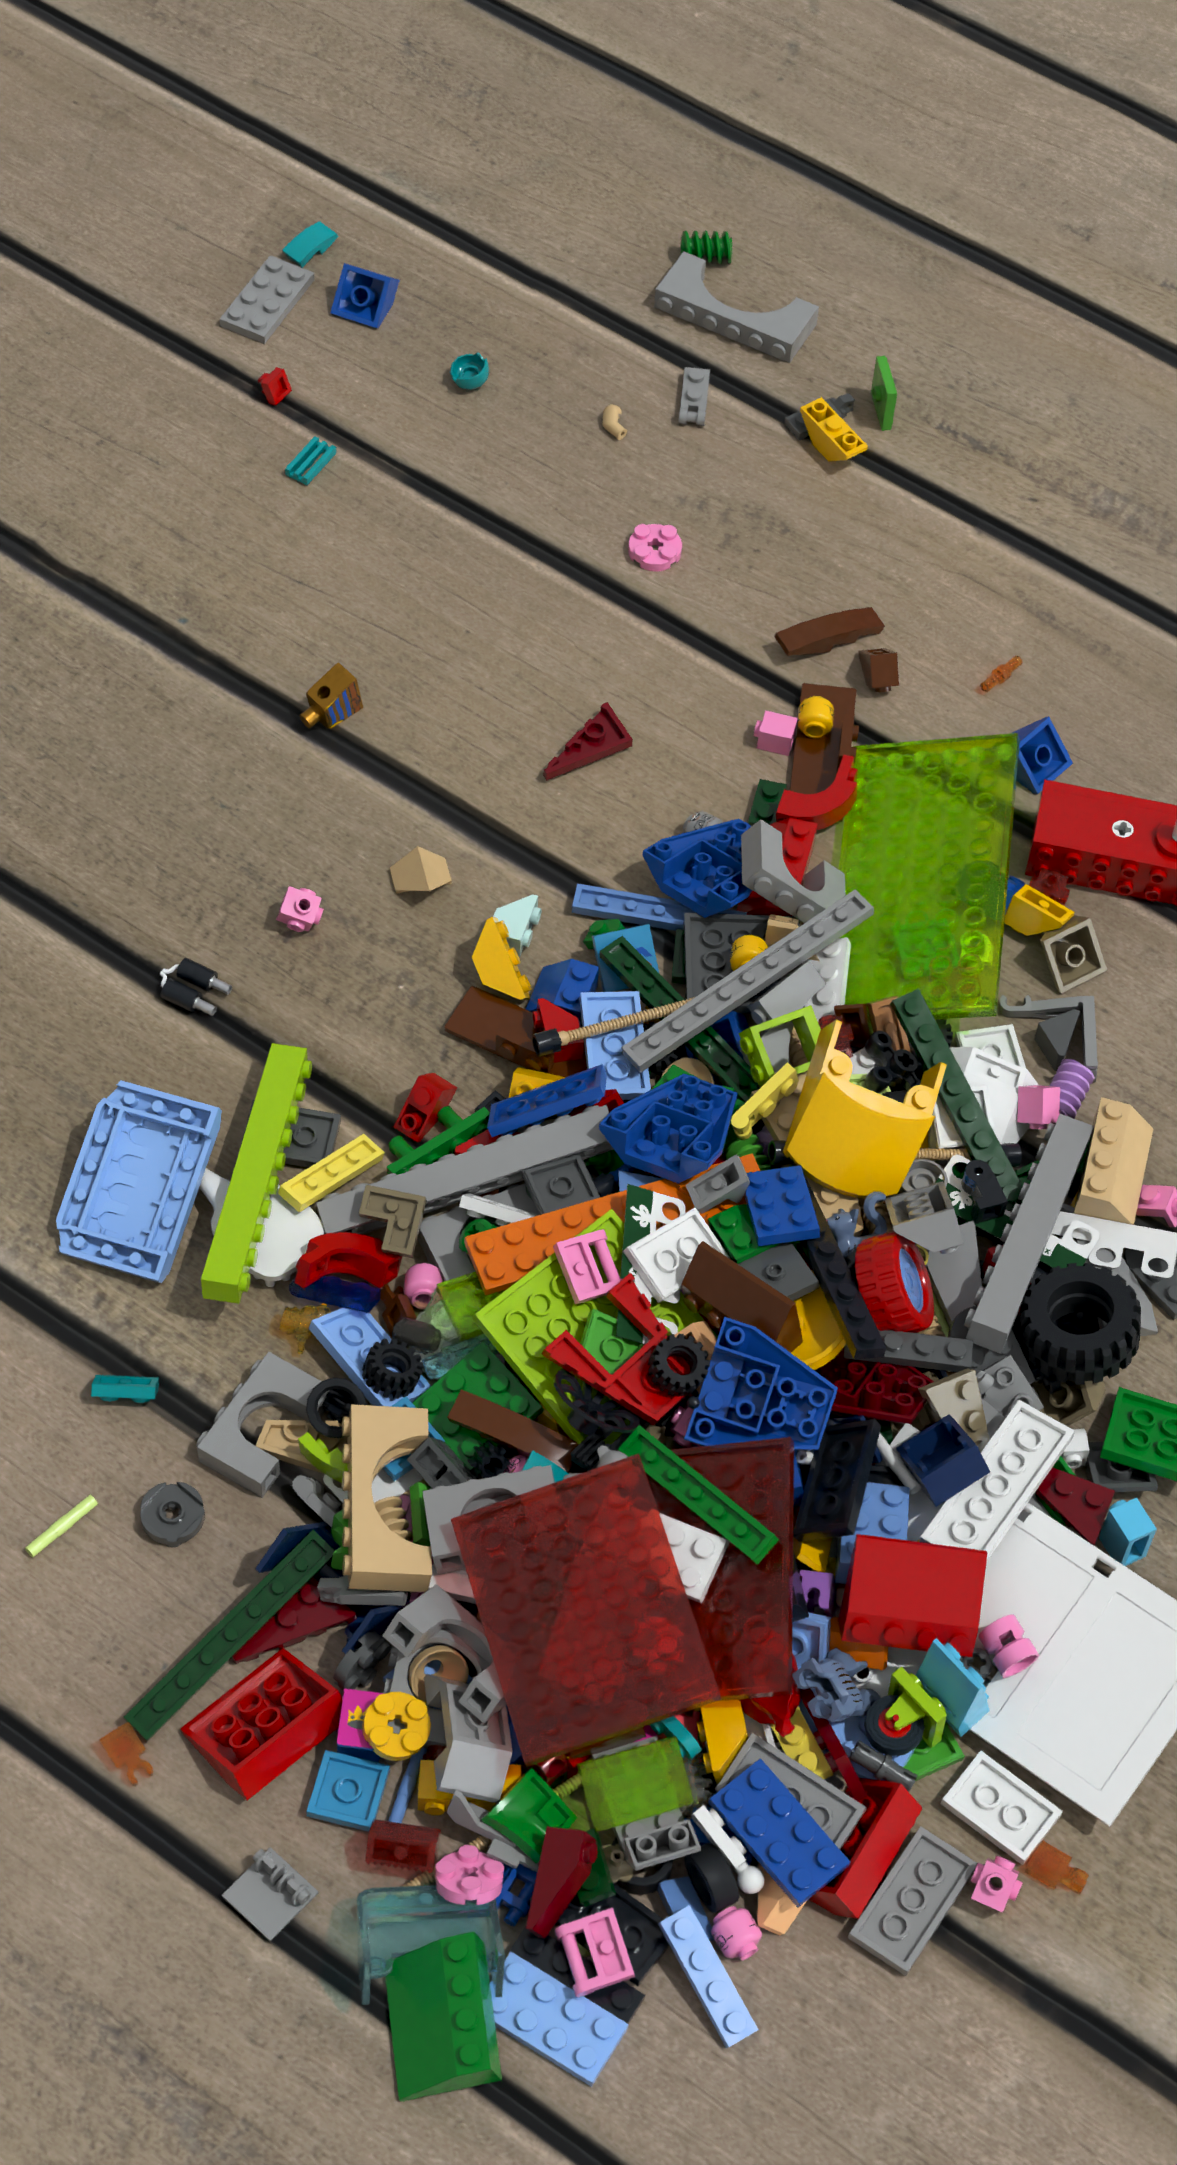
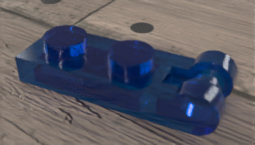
M323 1276L306 1288H302L294 1283L295 1278L289 1284V1291L295 1297L370 1313L381 1298L380 1288L371 1287L363 1282L353 1283L344 1281L336 1276Z

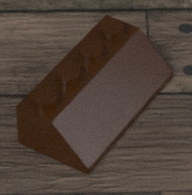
M704 1241L698 1245L681 1283L684 1295L683 1301L686 1307L694 1313L699 1312L707 1318L712 1326L718 1329L721 1328L724 1317L754 1326L792 1353L803 1342L796 1303Z

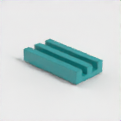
M314 436L285 468V475L308 486L337 453L336 446L331 445L329 447L328 442L324 440L320 443L319 438ZM322 452H324V454H323V455L319 458V460L315 463V460L317 459V457H318ZM308 468H310V470L304 476H301Z

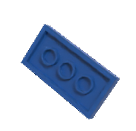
M603 1064L491 1104L487 1125L491 1137L513 1134L522 1126L539 1125L547 1117L556 1114L557 1116H564L580 1105L591 1106L598 1103L605 1097L607 1073Z
M761 1758L709 1799V1805L720 1815L726 1825L797 1908L849 1867L851 1863Z

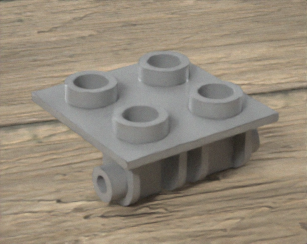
M1011 1354L984 1370L985 1373L994 1378V1384L981 1395V1398L1004 1417L1010 1405L1018 1400L1037 1410L1044 1408L1036 1391L1030 1386Z
M270 1847L266 1852L263 1849L256 1852L253 1856L255 1863L222 1894V1897L271 1942L319 1892Z

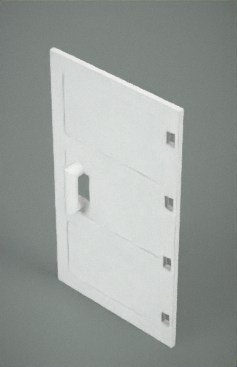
M905 1423L890 1446L898 1454L895 1448L921 1431ZM883 1459L874 1466H888V1464ZM922 1489L915 1494H910L909 1492L907 1541L917 1542L945 1502L936 1507ZM1027 1503L1023 1510L1030 1515H1028L1024 1522L1018 1518L1014 1521L986 1562L979 1629L974 1648H980L987 1652L978 1637L982 1630L1004 1616L1015 1615L1025 1631L1022 1637L1030 1639L1039 1657L1028 1668L1013 1676L1003 1678L998 1670L993 1678L987 1676L986 1679H983V1685L987 1689L985 1692L989 1696L987 1703L990 1711L969 1730L1110 1827L1177 1731V1600L1044 1512ZM834 1537L831 1541L829 1557L836 1558L837 1537ZM1098 1559L1114 1569L1108 1578L1093 1569ZM816 1606L814 1614L824 1616L825 1611ZM838 1606L836 1611V1617H838L840 1613ZM895 1647L888 1648V1652L893 1657L897 1669L902 1666L908 1674L913 1673L914 1675L917 1674L927 1654L926 1651ZM989 1654L992 1664L996 1666L993 1662L995 1654ZM968 1663V1666H972L977 1672H980L979 1669Z

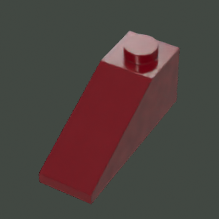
M556 1827L546 1828L526 1929L539 1938H546L590 1875L592 1863L597 1859V1840L584 1830Z

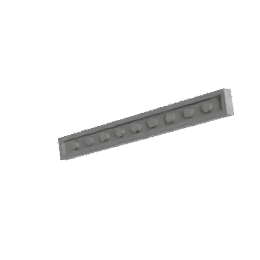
M856 889L622 1046V1054L641 1073L874 915V907Z

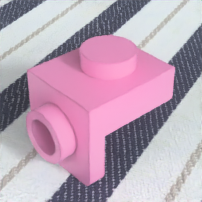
M1142 1185L1136 1215L1164 1217L1169 1227H1176V1187Z

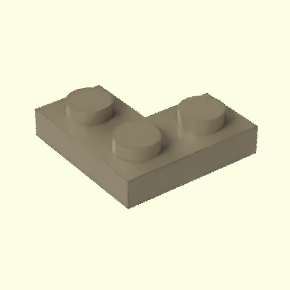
M365 1185L359 1216L388 1222L381 1248L382 1252L413 1258L427 1199L425 1196Z

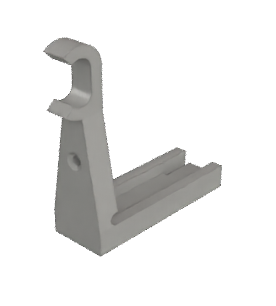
M1004 995L1001 996L1000 1011L1006 1017L1050 1019L1073 1009L1079 1010L1078 1018L1081 1019L1083 1066L1093 1073V1082H1096L1098 1062L1094 996L1031 1001L1030 996L1027 995L1024 998L1023 1006H1008L1007 998Z

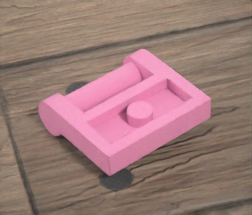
M604 1229L560 1241L553 1246L575 1305L606 1296L622 1280L607 1246L606 1240H608ZM589 1246L595 1247L608 1283H603Z
M613 1908L555 1928L557 1940L562 1941L575 1981L573 1990L576 1997L588 1995L595 1990L635 1977ZM581 1932L585 1933L598 1976L588 1979L575 1939V1935Z

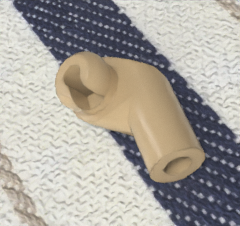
M610 404L603 410L602 425L614 437L622 440L627 434V429L618 423L620 418L618 415L622 414L619 406Z

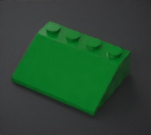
M473 1931L441 1938L384 1963L399 2101L403 2102L501 2081L502 2075L485 1943Z

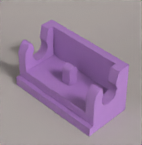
M800 1570L799 1576L808 1612L814 1613V1608L819 1606L820 1609L825 1611L824 1616L836 1617V1583L833 1573Z

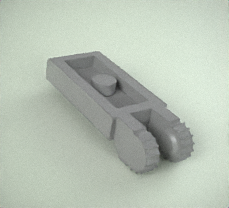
M305 1475L296 1476L294 1481H292L294 1492H297V1495L332 1527L334 1515L341 1511L339 1508L341 1503L327 1492L324 1495V1485L317 1481V1479L306 1477Z

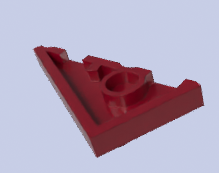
M608 702L601 706L600 712L593 720L589 719L585 723L584 728L565 745V750L548 763V767L544 769L543 773L546 780L632 747V737Z
M1052 1467L1035 1493L1053 1511L1060 1514L1062 1521L1068 1527L1072 1526L1087 1542L1095 1546L1115 1491Z
M313 1577L232 1658V1661L236 1665L239 1662H248L259 1658V1654L278 1647L280 1650L304 1641L309 1636L323 1634L327 1632V1628L346 1621L348 1624L352 1623L357 1619L356 1613L346 1604L321 1601L318 1591L319 1581Z
M811 1688L800 1689V1698L817 1728V1731L812 1734L822 1751L825 1749L829 1750V1752L824 1754V1757L832 1772L840 1771L854 1800L859 1801L868 1796L828 1719L817 1718L812 1715L807 1703L815 1697Z

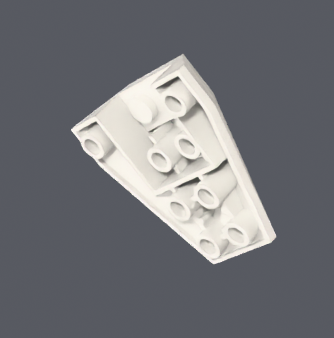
M950 1047L969 1085H988L996 1137L999 1143H1017L1029 1129V1123L1017 1122L1018 1086L1039 1084L1027 1069L978 1048ZM932 1124L928 1131L929 1149L936 1148ZM931 1160L944 1167L948 1164V1160Z

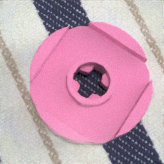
M639 524L635 527L634 533L629 539L628 553L633 562L635 559L636 562L640 563L641 568L655 572L669 569L672 563L675 561L677 563L680 560L682 541L674 526ZM652 545L659 546L658 550H653Z
M461 1846L458 1852L446 1855L436 1864L435 1880L437 1892L444 1899L452 1903L465 1905V1900H477L476 1905L486 1904L497 1898L502 1891L504 1865L500 1861L486 1856L485 1853L479 1852L475 1846Z

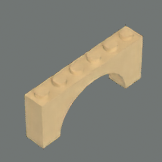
M351 1404L349 1417H343L342 1436L348 1437V1444H343L342 1463L348 1464V1471L343 1472L342 1491H348V1499L343 1500L342 1518L348 1519V1527L343 1528L342 1538L343 1547H348V1555H344L343 1575L348 1576V1589L426 1592L432 1577L431 1546L412 1543L394 1533L384 1523L376 1510L371 1486L374 1478L383 1467L399 1457L413 1454L428 1438V1409Z

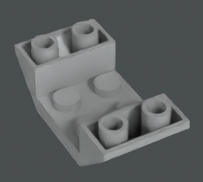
M426 1674L424 1684L427 1705L442 1709L447 1746L434 1761L437 1791L454 1794L457 1790L462 1792L465 1797L497 1803L502 1794L512 1756L506 1706L483 1723L458 1702L470 1685L469 1683Z
M656 1736L592 1755L604 1807L621 1851L624 1853V1859L635 1871L701 1851L690 1819L684 1820L668 1781L667 1762Z

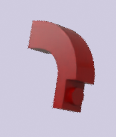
M843 755L834 782L822 792L801 794L784 789L776 811V822L792 817L818 823L817 830H820L841 820L851 810L857 799L856 779L858 769L854 768V757Z
M348 1232L323 1234L309 1240L306 1253L297 1261V1274L294 1283L302 1288H306L327 1274L348 1273L361 1277L380 1289L398 1276L403 1256L382 1252L383 1241L371 1236Z

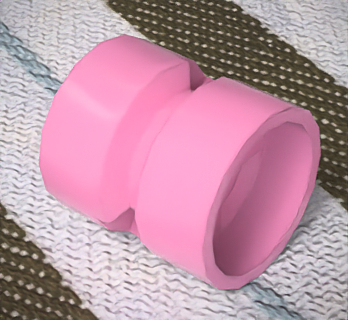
M1007 1615L996 1620L983 1629L978 1636L987 1652L995 1654L993 1662L1003 1678L1023 1671L1039 1657L1030 1639L1022 1637L1025 1631L1015 1615Z

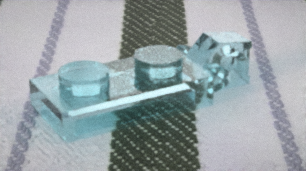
M480 1332L441 1348V1352L422 1359L427 1377L434 1379L445 1375L448 1369L454 1367L482 1341L494 1354L499 1353V1351L486 1335Z

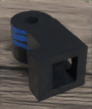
M981 1160L970 1161L965 1167L961 1185L963 1190L971 1195L974 1202L971 1216L975 1224L1004 1216L1008 1200L991 1167Z

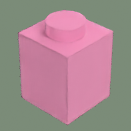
M765 710L763 720H757L754 730V736L758 737L757 749L789 756L796 735L798 718Z
M1043 1085L1018 1086L1017 1122L1029 1123L1030 1129H1047V1124L1057 1122L1060 1110V1087Z

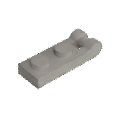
M685 367L679 424L695 422L698 426H704L710 369Z

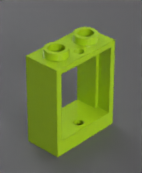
M811 1005L749 1027L738 1033L740 1036V1047L743 1053L747 1055L751 1064L752 1078L758 1083L760 1088L775 1072L759 1033L792 1021L808 1061L805 1064L794 1067L797 1075L808 1071L821 1031Z

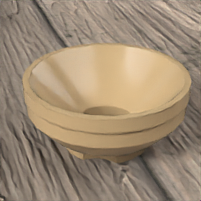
M438 1645L427 1648L419 1653L410 1665L408 1681L411 1690L419 1700L426 1704L424 1684L426 1674L424 1673V1668L428 1662L432 1660H439L441 1662L440 1669L432 1675L467 1682V1663L460 1653L449 1646Z

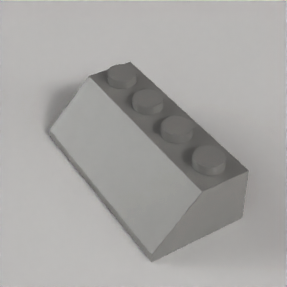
M943 1181L886 1198V1207L895 1233L933 1253L940 1251V1254L956 1251L959 1245L964 1244L956 1214Z

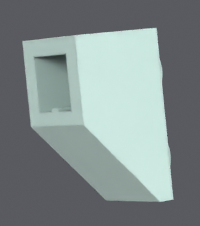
M534 894L497 908L493 916L498 918L499 922L504 921L510 935L506 938L510 949L514 947L519 957L523 948L529 947L533 935V931H531L532 925H538L542 909L538 908V896Z

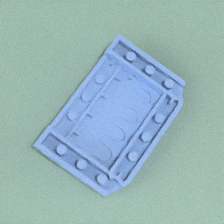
M120 1080L116 1085L117 1088L96 1105L56 1218L61 1243L59 1251L63 1255L162 1284L171 1270L220 1129L222 1110L219 1107Z

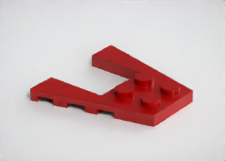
M629 1273L608 1292L606 1297L650 1341L612 1375L567 1330L543 1350L542 1355L654 1426L688 1393L678 1397L676 1392L671 1396L668 1395L667 1389H664L662 1392L658 1389L660 1384L656 1383L654 1385L651 1381L653 1375L648 1373L650 1367L648 1365L649 1358L660 1341L668 1337V1331L662 1322H658L650 1309V1302L644 1293L641 1295L633 1282L635 1278ZM676 1355L667 1357V1363L672 1371L680 1375L690 1374V1366L685 1359Z

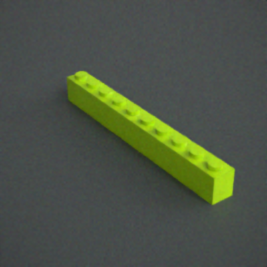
M271 1044L201 1277L202 1296L204 1299L240 1304L243 1292H248L251 1280L249 1269L256 1266L258 1257L256 1245L257 1242L262 1243L264 1238L265 1225L263 1221L264 1218L269 1219L272 1208L270 1197L271 1194L276 1195L279 1184L277 1173L278 1171H283L286 1155L283 1152L285 1147L289 1148L291 1145L292 1130L290 1128L292 1124H296L298 1121L299 1107L297 1104L298 1101L304 1100L306 1090L304 1080L305 1078L309 1079L311 1076L312 1061H308L307 1048Z

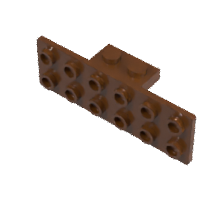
M802 684L800 703L813 696H820L829 700L834 707V721L831 731L820 738L806 736L797 725L790 791L801 794L822 792L834 782L843 755L853 756L855 764L857 747H851L852 742H857L859 725H854L857 692L855 688Z
M475 986L469 988L445 1025V1032L526 1069L562 1077H568L587 1070L585 1046L583 1059L554 1063V1053L538 1057L533 1048L532 1034L540 1032V1028L535 1029L532 1012Z

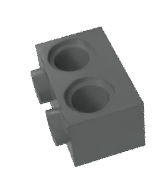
M428 1437L407 1459L432 1489L437 1486H450L464 1483L471 1479H477L451 1448L439 1439Z

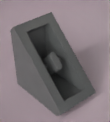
M1073 1009L1038 1023L1034 1040L1054 1071H1057L1062 1060L1065 1059L1077 1024L1079 1010Z

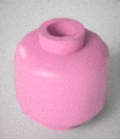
M420 1263L406 1271L404 1295L408 1296L411 1305L419 1309H429L442 1301L444 1281L438 1267L428 1263Z

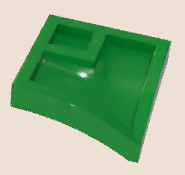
M530 1768L481 1820L511 1840L537 1864L540 1862L546 1828L569 1829L578 1817L533 1768Z

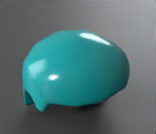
M479 352L474 355L465 354L457 357L451 364L450 370L453 382L458 387L467 390L481 387L489 376L487 358L484 359Z

